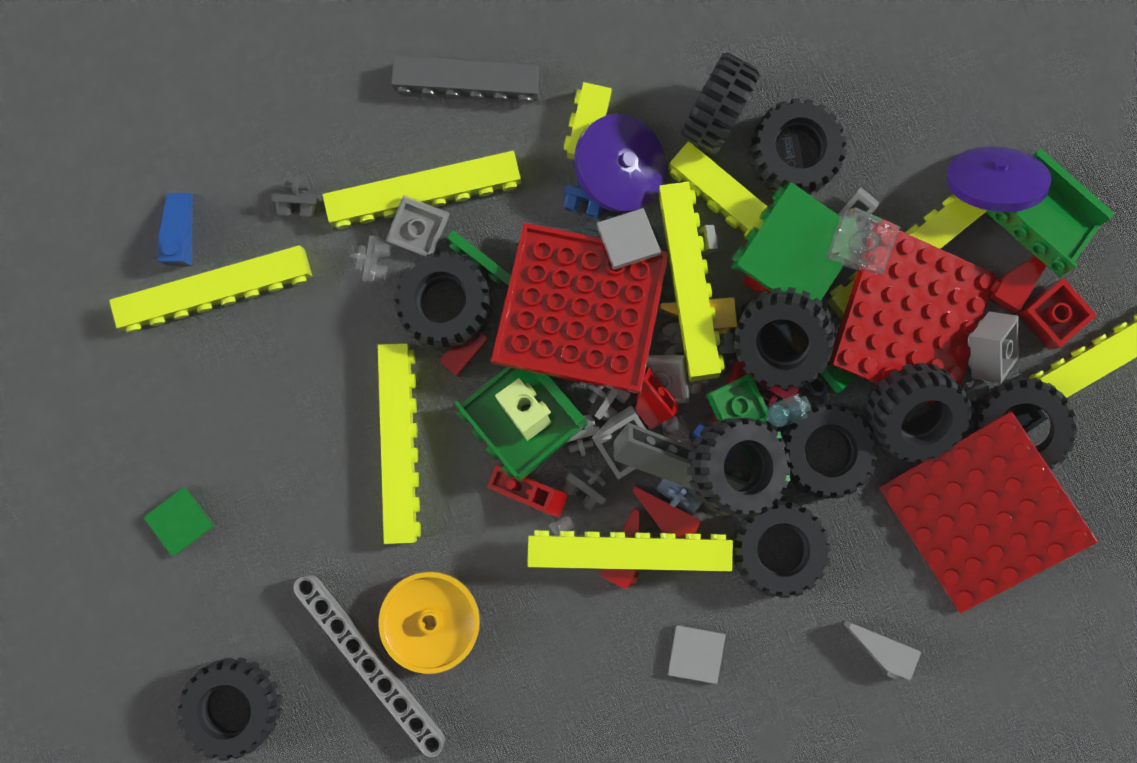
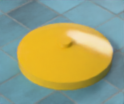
M420 572L403 579L391 589L380 609L379 633L386 651L402 667L417 673L434 674L453 668L470 653L479 633L480 616L473 595L459 580L440 572Z

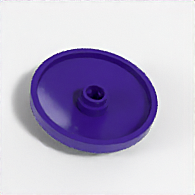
M611 114L601 117L582 132L576 144L574 165L578 181L588 197L600 207L612 212L628 213L645 207L658 196L659 186L664 184L666 176L665 154L657 136L642 121L624 114Z
M988 146L969 149L954 157L948 166L946 181L951 192L969 205L995 212H1016L1032 208L1046 198L1051 184V175L1041 161L1027 153L1011 148Z

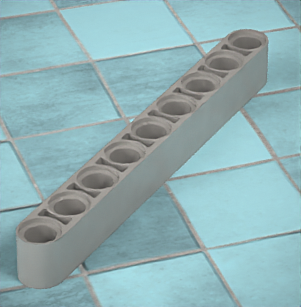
M305 575L297 579L294 583V593L404 731L424 755L428 757L439 755L445 743V736L331 593L314 575ZM304 580L311 582L313 586L311 593L303 591L302 583ZM319 600L327 602V612H321L318 609L317 604ZM335 619L343 622L344 629L342 632L334 629L333 621ZM350 639H356L359 642L360 648L358 651H353L349 648L348 642ZM369 658L375 662L376 667L374 670L365 668V659ZM380 679H388L391 682V689H383L379 683ZM403 698L406 700L407 708L399 709L395 704V699ZM411 719H421L423 727L419 729L414 728L411 725ZM436 738L439 746L437 748L429 747L426 739Z

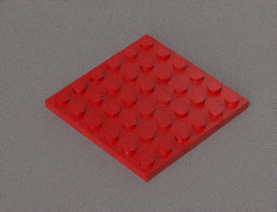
M881 221L873 222L828 365L878 384L883 378H888L893 370L897 369L899 371L903 369L902 366L908 364L915 366L916 363H926L927 366L928 364H935L949 372L961 386L971 355V347H968V337L978 327L979 321L982 320L990 295L988 290L996 274ZM935 400L925 401L923 403L933 406Z
M524 223L491 363L640 394L669 252L661 250L658 256L613 270L601 238Z
M1012 410L962 438L958 443L955 442L952 445L953 448L948 452L945 450L940 453V457L935 459L930 457L928 461L918 463L879 486V490L960 614L1098 543L1096 537Z

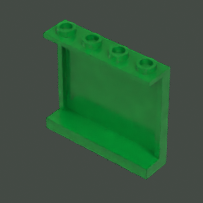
M1040 148L1032 156L1041 161L1050 172L1051 184L1046 198L1038 205L1026 210L1016 212L987 210L986 213L1061 278L1077 267L1078 264L1075 261L1099 227L1111 219L1114 212Z
M790 182L776 190L772 197L775 201L771 207L767 206L759 216V219L762 221L757 228L754 226L747 234L745 239L748 242L745 247H740L732 257V260L735 262L731 268L733 270L736 268L740 269L770 291L781 287L782 292L787 291L788 287L796 288L795 293L802 294L804 290L810 293L809 298L813 301L815 298L821 301L864 233Z
M505 367L462 404L458 401L455 402V405L460 409L456 412L465 424L469 421L474 428L471 432L480 442L483 439L489 445L486 448L488 453L494 460L500 458L504 463L501 467L510 479L515 477L518 481L524 479L588 425L583 415L548 375L511 367ZM518 378L524 385L527 383L531 385L537 394L534 398L538 403L543 401L551 412L548 415L551 424L528 441L495 397L496 394ZM531 405L522 406L520 411H527Z

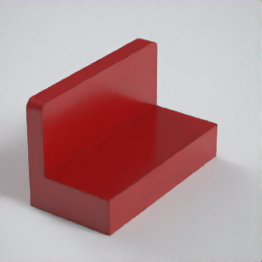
M480 331L477 333L479 337L474 341L471 338L466 341L467 345L462 348L459 345L454 346V350H448L439 360L441 364L457 377L462 374L488 343L489 338Z

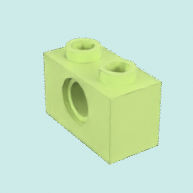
M518 378L496 394L495 397L528 441L551 424L548 417L551 412L543 401L538 403L534 398L537 394L529 383L524 385ZM531 405L527 411H520L522 406Z

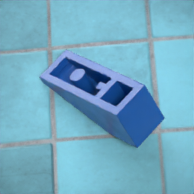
M167 193L158 236V261L166 266H192V193Z

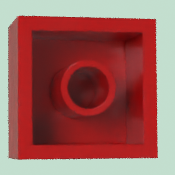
M1064 278L1052 282L1016 313L1048 350L1062 347L1097 316Z

